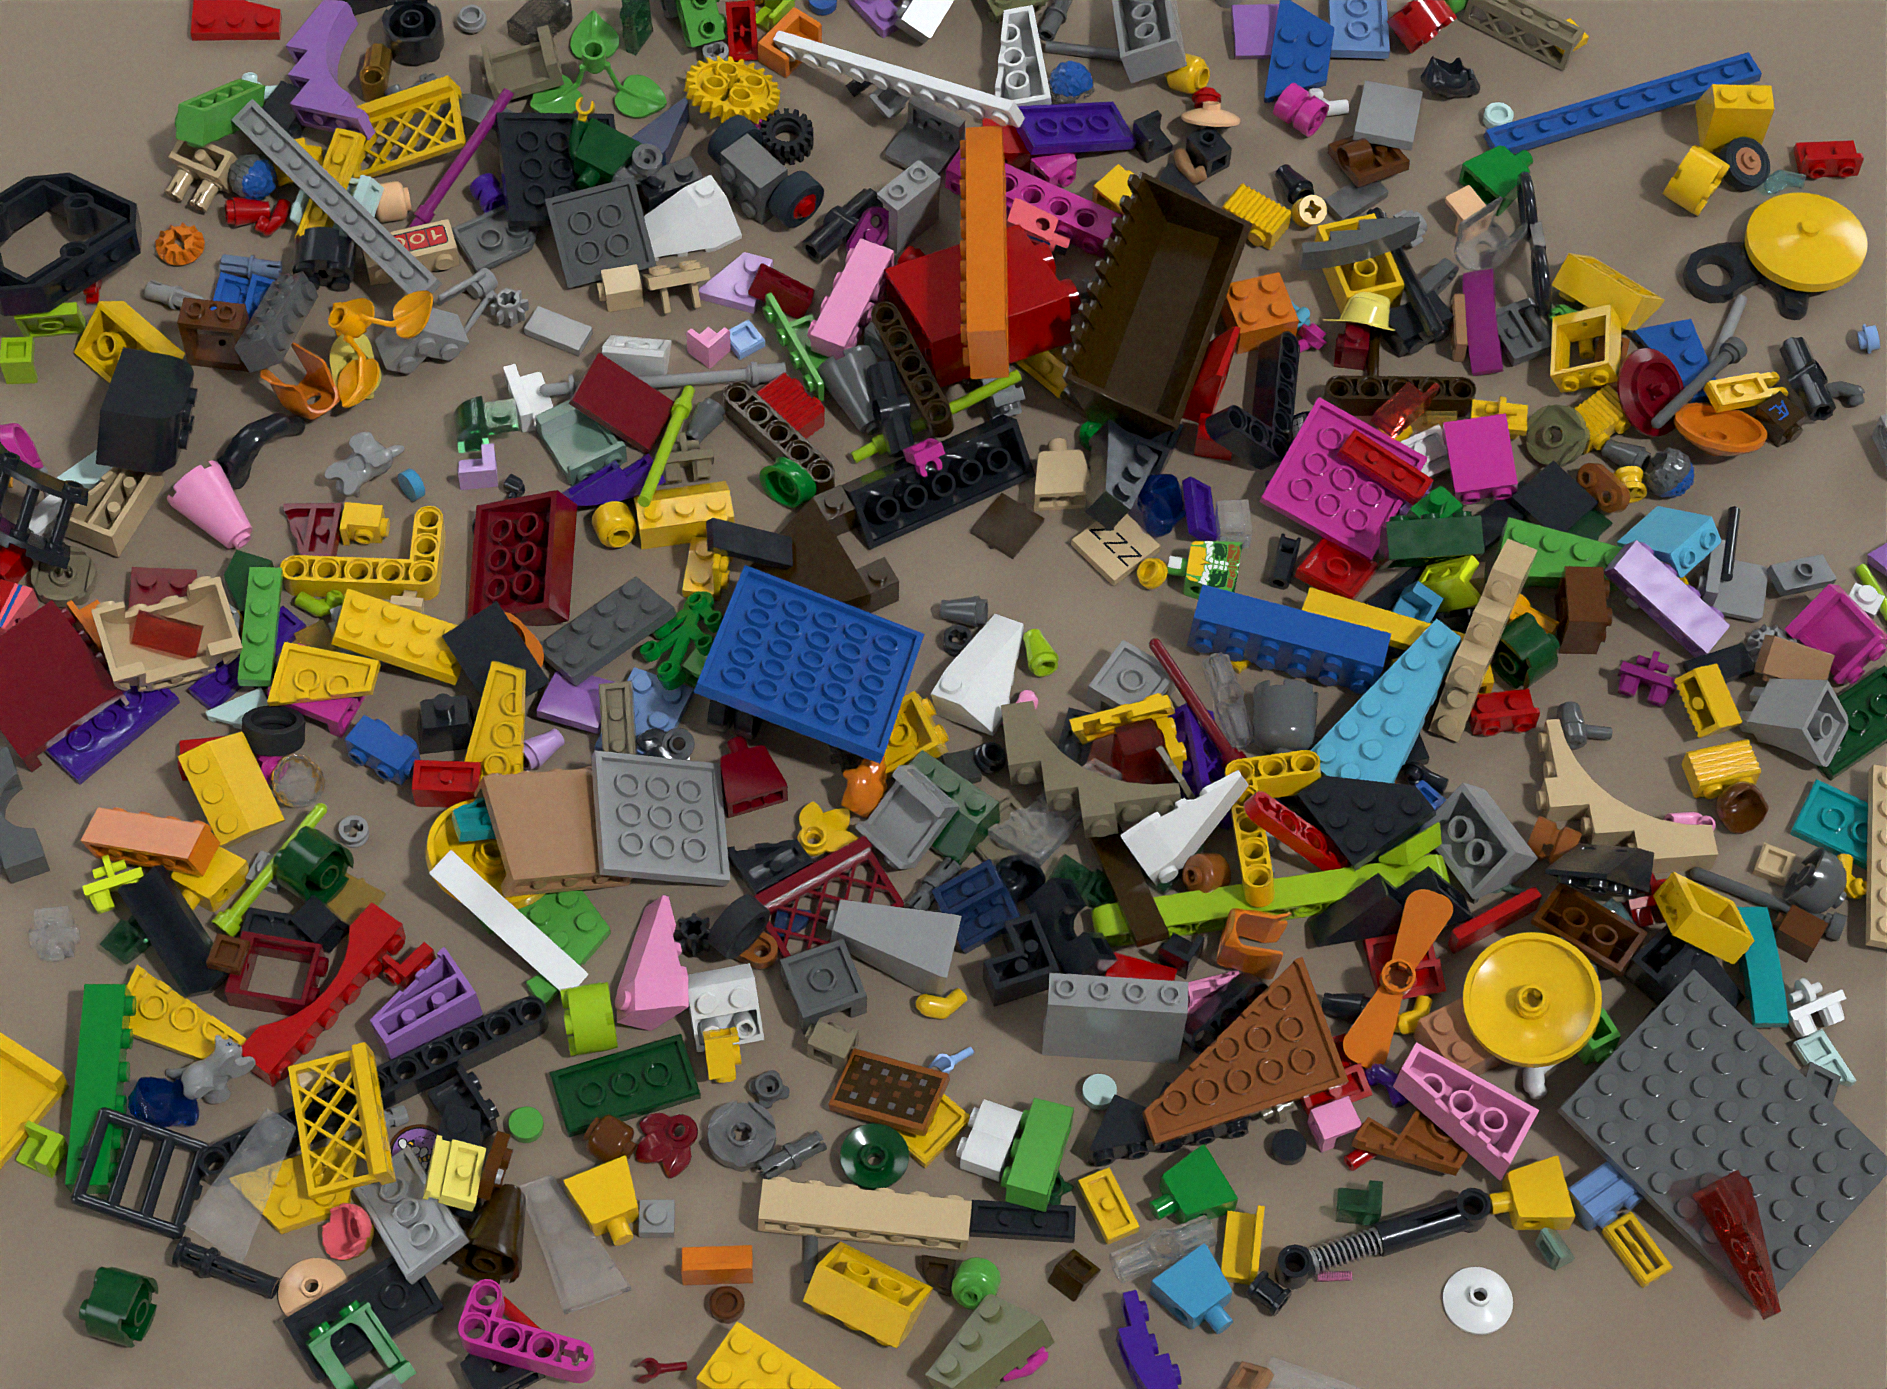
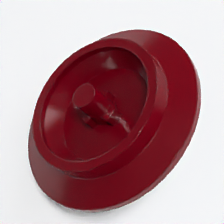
M1651 348L1635 350L1625 358L1618 374L1617 392L1622 411L1629 423L1644 435L1658 437L1671 432L1675 428L1674 416L1659 429L1652 427L1651 420L1684 389L1682 379L1671 360L1660 351Z

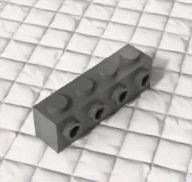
M303 271L293 275L290 273L283 274L271 283L235 345L234 349L250 373L280 364L283 361L317 300L316 288Z

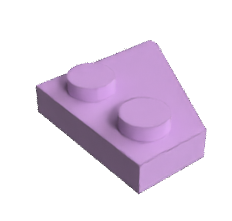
M746 252L742 253L699 289L700 300L754 314L760 300L749 295L748 290L760 264L762 263L773 268V259Z

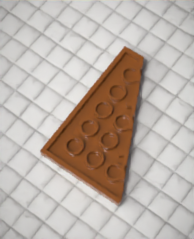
M1303 957L1295 959L1144 1110L1142 1115L1153 1146L1346 1085L1349 1082Z

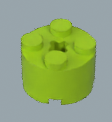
M608 982L560 989L563 1009L570 1008L564 1010L566 1034H574L573 1036H568L570 1055H584L618 1048Z

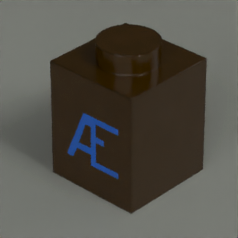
M1779 391L1758 406L1754 418L1765 427L1767 438L1778 448L1786 441L1790 443L1795 441L1801 435L1806 414Z

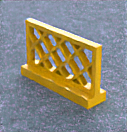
M447 75L358 105L357 108L364 110L368 114L375 134L370 140L366 141L361 150L353 172L354 178L359 179L361 175L373 178L463 148L466 140L459 99L462 98L460 87ZM450 102L451 109L445 119L438 116L436 113L440 106ZM423 112L426 115L418 128L409 124L414 114ZM434 118L442 123L434 136H431L424 131ZM392 121L398 122V126L390 137L382 133L387 123ZM407 127L413 130L414 134L407 145H404L397 140ZM448 127L455 129V140L446 143L440 141ZM380 136L387 140V143L378 155L370 149ZM421 136L429 139L430 142L425 150L419 152L413 150ZM394 145L403 149L397 159L392 161L386 159ZM367 154L376 158L370 168L362 170L361 163Z
M366 1042L352 1045V1050L288 1066L308 1196L314 1199L380 1182L382 1185L396 1182L375 1056ZM350 1061L351 1072L343 1083L330 1076L337 1064ZM314 1071L320 1077L309 1092L300 1086L298 1074ZM326 1080L340 1087L329 1103L316 1096ZM352 1082L354 1083V1089L350 1088ZM346 1091L354 1095L357 1101L349 1115L335 1108ZM302 1094L306 1095L304 1100H302ZM313 1100L326 1107L315 1124L305 1119V1111ZM332 1112L345 1119L334 1136L321 1128ZM358 1114H359L360 1122L357 1121V1120H355V1118L357 1117ZM351 1124L359 1127L362 1131V1136L354 1148L341 1140ZM307 1126L311 1127L309 1133L307 1131ZM318 1132L331 1140L321 1156L316 1155L310 1149V1143ZM337 1144L350 1151L340 1169L326 1161ZM363 1147L365 1149V1154L360 1152ZM357 1156L367 1161L369 1174L353 1177L346 1172ZM312 1158H314L315 1160H317L316 1163L314 1164V1166H313ZM323 1165L336 1172L329 1184L316 1187L315 1176Z

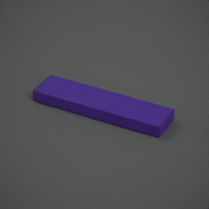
M284 606L280 608L275 657L281 653L284 642L292 643L307 630L306 624ZM240 654L229 664H224V661L217 663L215 672L200 678L189 688L190 694L207 709L210 710L224 704L243 687L239 686L238 683Z

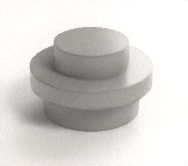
M467 5L460 10L457 22L461 30L475 33L481 31L486 26L487 19L486 14L480 7Z

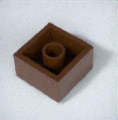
M1564 567L1554 597L1556 621L1560 622L1557 628V640L1560 644L1558 654L1597 655L1601 642H1605L1606 627L1612 624V608L1607 607L1606 599L1609 598L1610 583L1609 580L1604 579L1603 567Z

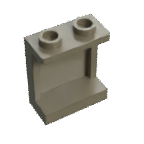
M548 25L537 28L539 42L497 54H490L487 44L481 45L483 56L478 57L482 74H486L482 76V81L486 93H492L495 101L504 88L510 90L514 94L512 99L564 85L556 45Z

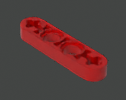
M1258 791L1245 801L1244 810L1255 824L1322 871L1351 866L1328 836L1267 793Z

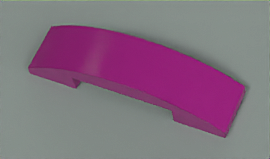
M1493 268L1463 273L1467 339L1473 376L1504 372L1498 332Z

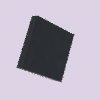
M1554 460L1518 490L1509 501L1533 524L1566 533L1592 512L1599 503Z

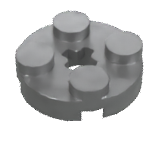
M733 1101L726 1103L715 1111L709 1121L707 1138L712 1155L721 1164L731 1167L738 1172H745L750 1168L756 1167L757 1162L768 1158L774 1150L777 1140L774 1119L767 1109L756 1102L748 1101L747 1104ZM736 1129L740 1131L748 1129L750 1131L748 1134L749 1139L746 1141L735 1140L736 1134L734 1131Z

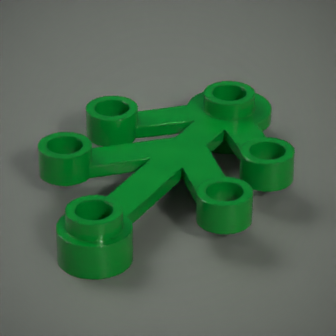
M707 591L692 593L687 598L684 608L676 613L677 616L652 633L656 639H662L658 643L654 640L647 641L640 648V653L645 661L653 662L663 652L675 645L669 660L663 662L657 669V678L665 690L677 689L685 682L686 674L680 665L691 640L695 643L697 650L702 656H707L710 652L714 638L710 634H704L697 624L699 621L704 620L710 632L716 633L724 616L720 611H714V598ZM684 622V624L681 627H679L670 634L672 629H674L675 627Z

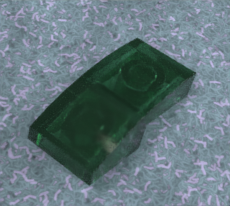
M1066 854L1060 857L1048 880L1051 877L1072 879L1086 906L1095 909L1099 906L1116 902L1101 870L1096 868L1094 871H1090Z
M133 915L127 922L121 919L100 943L101 947L125 965L132 962L152 945Z

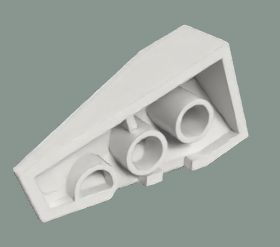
M998 614L992 616L946 668L933 689L931 696L937 716L994 736L1003 721L1001 705L1010 704L1009 696L1011 686L1014 683V669L1020 651L1024 629L1023 623Z

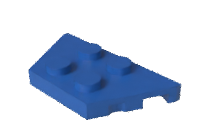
M1291 0L1279 1L1264 98L1265 103L1273 102L1274 98L1280 97L1282 92L1291 83H1296L1305 90L1326 86L1335 27Z

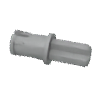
M150 280L145 289V297L147 299L167 304L171 309L181 308L184 297L206 300L202 296L183 291V288L179 285L173 287L155 280Z

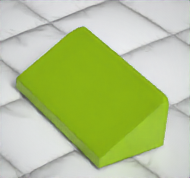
M1436 822L1379 857V862L1409 866L1442 844L1440 822Z

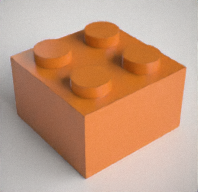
M1280 272L1236 281L1230 284L1221 314L1228 330L1234 326L1241 327L1235 348L1237 354L1259 350L1262 342L1286 331L1291 332L1296 337L1299 319Z

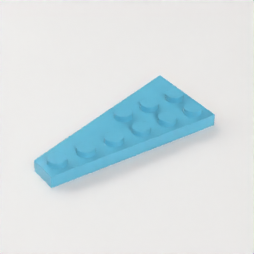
M1436 619L1311 749L1320 758L1321 774L1323 776L1395 783L1394 781L1402 765H1405L1425 722L1424 718L1437 697L1440 684L1450 670L1454 656L1462 643L1461 637Z

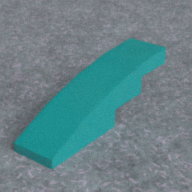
M1737 907L1755 940L1749 950L1738 959L1739 972H1743L1746 1000L1750 1001L1752 1026L1754 1028L1787 1027L1789 1018L1785 988L1768 908Z

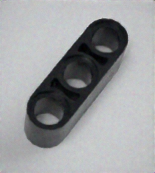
M1246 972L1237 975L1186 1019L1182 1041L1200 1055L1268 986L1251 973ZM1255 986L1254 993L1246 997L1249 989ZM1230 1008L1229 1014L1221 1019L1222 1013ZM1204 1030L1202 1038L1195 1041L1196 1035Z

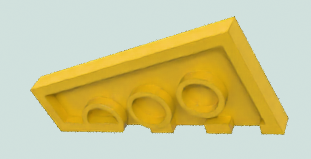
M138 964L136 965L127 984L132 996L136 997L135 1016H130L129 1029H133L134 1038L198 1061L207 1058L214 1052L216 1035L221 1036L224 1040L231 1038L232 1041L240 1046L247 1040L245 1037L200 1009L198 1005L172 990L170 986L150 975Z

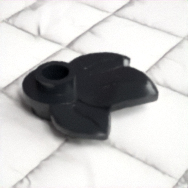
M652 728L643 732L636 739V743L643 750L647 751L644 756L690 760L689 756L692 754L695 746L692 734L683 728H673L667 732L658 728ZM675 738H681L684 741L682 750H676L673 747V740Z

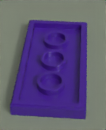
M1113 101L1018 106L1025 119L1019 128H1015L1030 155L1134 149L1137 142Z
M130 686V690L124 692L125 697L130 703L129 705L125 706L121 699H118L44 752L81 785L180 703L179 698L169 688L138 692L137 686Z

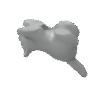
M370 432L356 433L349 441L352 449L351 455L345 460L328 466L325 471V478L328 480L336 479V490L346 496L354 495L359 497L360 487L373 477L386 473L392 466L393 458L404 452L405 448L402 445H393L385 448L374 439Z
M216 1035L215 1050L210 1056L193 1062L185 1068L167 1069L166 1075L173 1079H181L184 1086L183 1094L186 1098L196 1100L204 1097L207 1103L219 1104L228 1100L231 1095L227 1082L230 1079L247 1074L253 1069L256 1062L251 1056L242 1057V1047L232 1041L231 1038L224 1040L221 1036Z

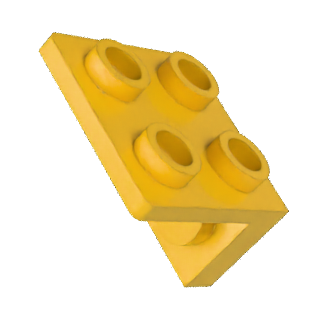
M721 514V520L728 521V515ZM692 536L682 588L683 597H689L694 592L707 591L711 593L714 600L721 601L722 589H728L730 570H728L729 562H733L734 557L707 551V538Z

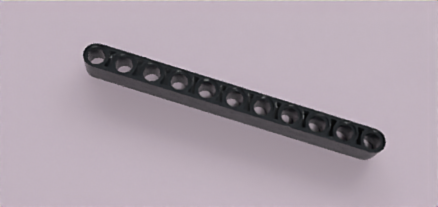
M537 996L524 997L376 1067L379 1085L384 1088L381 1092L383 1109L386 1110L457 1075L455 1068L461 1064L468 1071L544 1034L549 1024L544 1001ZM531 1013H537L540 1015L535 1020L525 1019V1017ZM499 1028L509 1029L506 1034H494L495 1030ZM474 1042L478 1044L474 1049H463V1046L467 1043ZM444 1057L447 1059L444 1063L439 1065L431 1063L435 1058ZM406 1072L415 1073L411 1079L404 1080L400 1078ZM352 1082V1084L350 1085V1088H352V1089H354V1083H353V1082ZM335 1086L316 1096L329 1103L340 1087ZM346 1091L337 1106L342 1102H351L352 1105L349 1108L340 1110L349 1115L357 1101L354 1095ZM313 1100L305 1111V1119L314 1116L320 1117L326 1107ZM294 1106L203 1149L199 1155L198 1164L207 1184L212 1187L230 1184V1177L270 1165L301 1150ZM332 1112L321 1128L333 1135L339 1130L345 1119ZM307 1126V1131L309 1133L311 1127ZM278 1132L289 1133L284 1139H273ZM318 1132L310 1145L327 1137ZM247 1147L256 1148L250 1155L241 1154ZM215 1162L224 1163L219 1170H209V1167Z

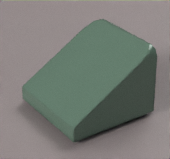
M1547 1227L1541 1229L1535 1244L1552 1270L1556 1271L1575 1259L1556 1230Z

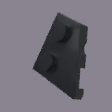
M797 839L780 841L776 844L768 842L755 844V849L736 851L735 846L727 847L729 862L754 896L814 863Z

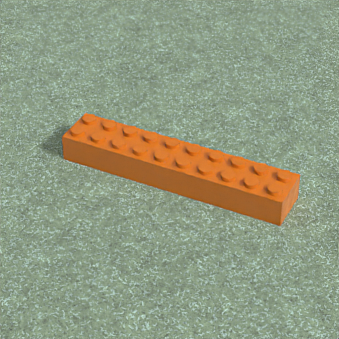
M1001 125L966 127V140H960L961 159L966 158L960 160L961 178H963L960 179L961 198H963L960 199L961 218H963L960 220L961 238H963V240H960L961 259H963V261H960L961 280H963L960 282L961 300H963V303H961V321L964 323L961 324V342L964 345H968L967 348H963L964 367L970 366L971 379L1009 377L1006 170L1003 132Z

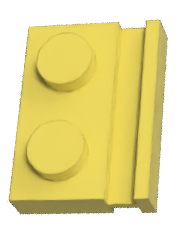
M437 1135L433 1145L423 1199L428 1200L429 1197L439 1199L438 1203L472 1212L477 1200L486 1148L454 1139L449 1142L442 1140V1136Z

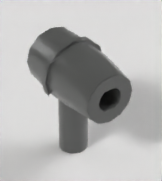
M1571 701L1558 706L1557 719L1560 720L1566 742L1571 750H1577L1587 744V737L1605 740L1612 738L1613 731L1611 727L1585 724L1578 703Z

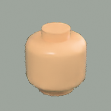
M399 181L381 183L380 185L384 187V191L375 213L377 220L381 223L404 220L407 217V212L412 211L408 187L403 188Z

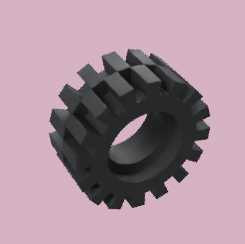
M784 108V113L780 114L778 109L774 111V117L770 113L766 116L767 121L763 120L760 128L763 136L761 143L763 148L774 158L779 159L782 165H785V161H789L790 165H795V159H798L801 163L804 161V155L806 157L810 156L814 146L813 127L811 120H807L806 114L803 113L799 116V110L794 109L792 114L789 113V108ZM789 132L797 135L798 138L792 141H781L776 136Z

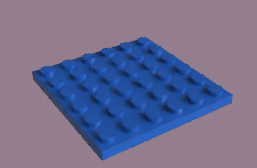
M744 565L697 681L694 693L880 764L885 754L924 633Z

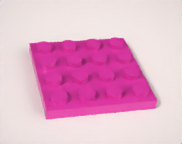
M1318 397L1259 502L1321 537L1371 561L1379 547L1381 526L1389 521V517L1397 515L1404 499L1336 455L1352 431L1356 429L1420 471L1428 457Z

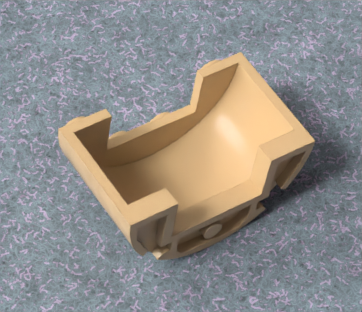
M203 576L195 579L192 584H188L187 596L185 597L169 596L160 600L158 604L150 606L146 604L134 605L127 612H125L124 601L118 603L106 601L98 604L95 609H91L113 683L118 689L124 691L130 690V686H137L138 692L154 691L197 680L215 672L217 663L224 661V664H229L241 653L243 648L220 576L215 578Z

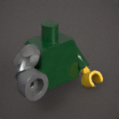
M583 97L576 101V109L579 115L574 118L568 139L569 155L574 161V172L580 175L576 181V185L580 190L595 187L596 184L603 185L634 177L635 184L638 186L641 184L640 181L659 172L662 165V153L658 147L652 144H642L594 118L588 121L587 116L595 111L594 101H591L588 111L581 110Z

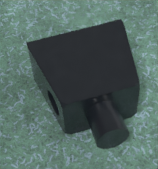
M442 693L438 694L434 699H425L420 702L417 720L420 755L468 749L477 713L468 696H450Z

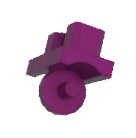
M1655 650L1651 659L1638 655L1636 664L1647 667V669L1623 661L1617 675L1620 677L1619 694L1635 697L1640 683L1651 687L1646 702L1658 707L1664 706L1670 694L1674 693L1677 684L1674 683L1675 678L1654 672L1656 670L1666 674L1669 668L1668 664L1658 661L1660 652Z

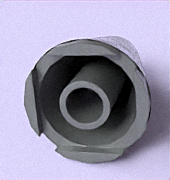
M859 345L843 350L844 357L838 360L831 356L818 367L817 372L823 380L825 388L861 433L874 435L881 432L882 428L881 425L878 426L873 416L872 401L874 396L867 368L870 365L876 364L877 360L875 352L869 345Z

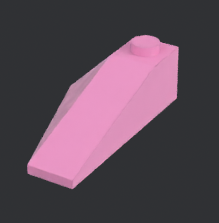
M662 895L644 909L615 997L617 1023L652 1031L689 1007L688 973L686 967L680 966L678 958L682 953L681 944L674 942L673 933L676 924L669 896Z

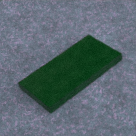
M1885 665L1837 697L1848 716V730L1830 764L1827 767L1816 765L1830 781L1887 743V667Z
M681 1034L549 1072L568 1137L586 1133L596 1117L601 1119L609 1114L623 1122L701 1099V1093Z

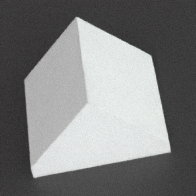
M610 335L602 346V354L636 377L667 375L671 340Z

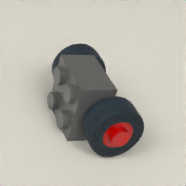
M736 115L727 119L716 129L707 148L709 156L720 166L721 189L726 197L737 202L749 218L753 217L761 225L773 216L789 228L798 227L814 215L823 201L824 188L805 171H797L788 176V169L761 146L762 133L748 118Z

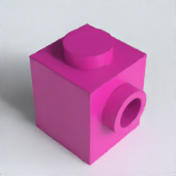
M1074 153L1038 154L1030 161L1031 175L1060 188L1068 187L1076 178L1077 159Z

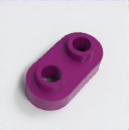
M873 206L863 212L846 244L847 254L850 248L855 249L860 238L880 246L883 245L888 236V210ZM874 216L879 218V224L876 227L871 225V219Z

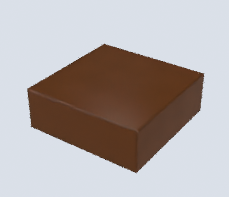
M217 933L206 961L207 968L240 976L251 948L250 941Z

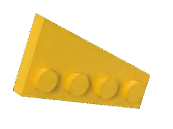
M497 661L491 662L464 761L481 762V779L483 776L492 773L507 775L518 774L523 771L526 670Z

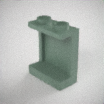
M568 400L535 415L538 435L572 487L614 460L621 466L627 462V453L623 441L618 442L610 430L568 404L570 401Z

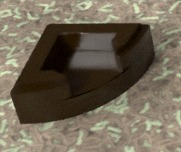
M922 1255L921 1269L926 1282L938 1293L951 1297L956 1260Z

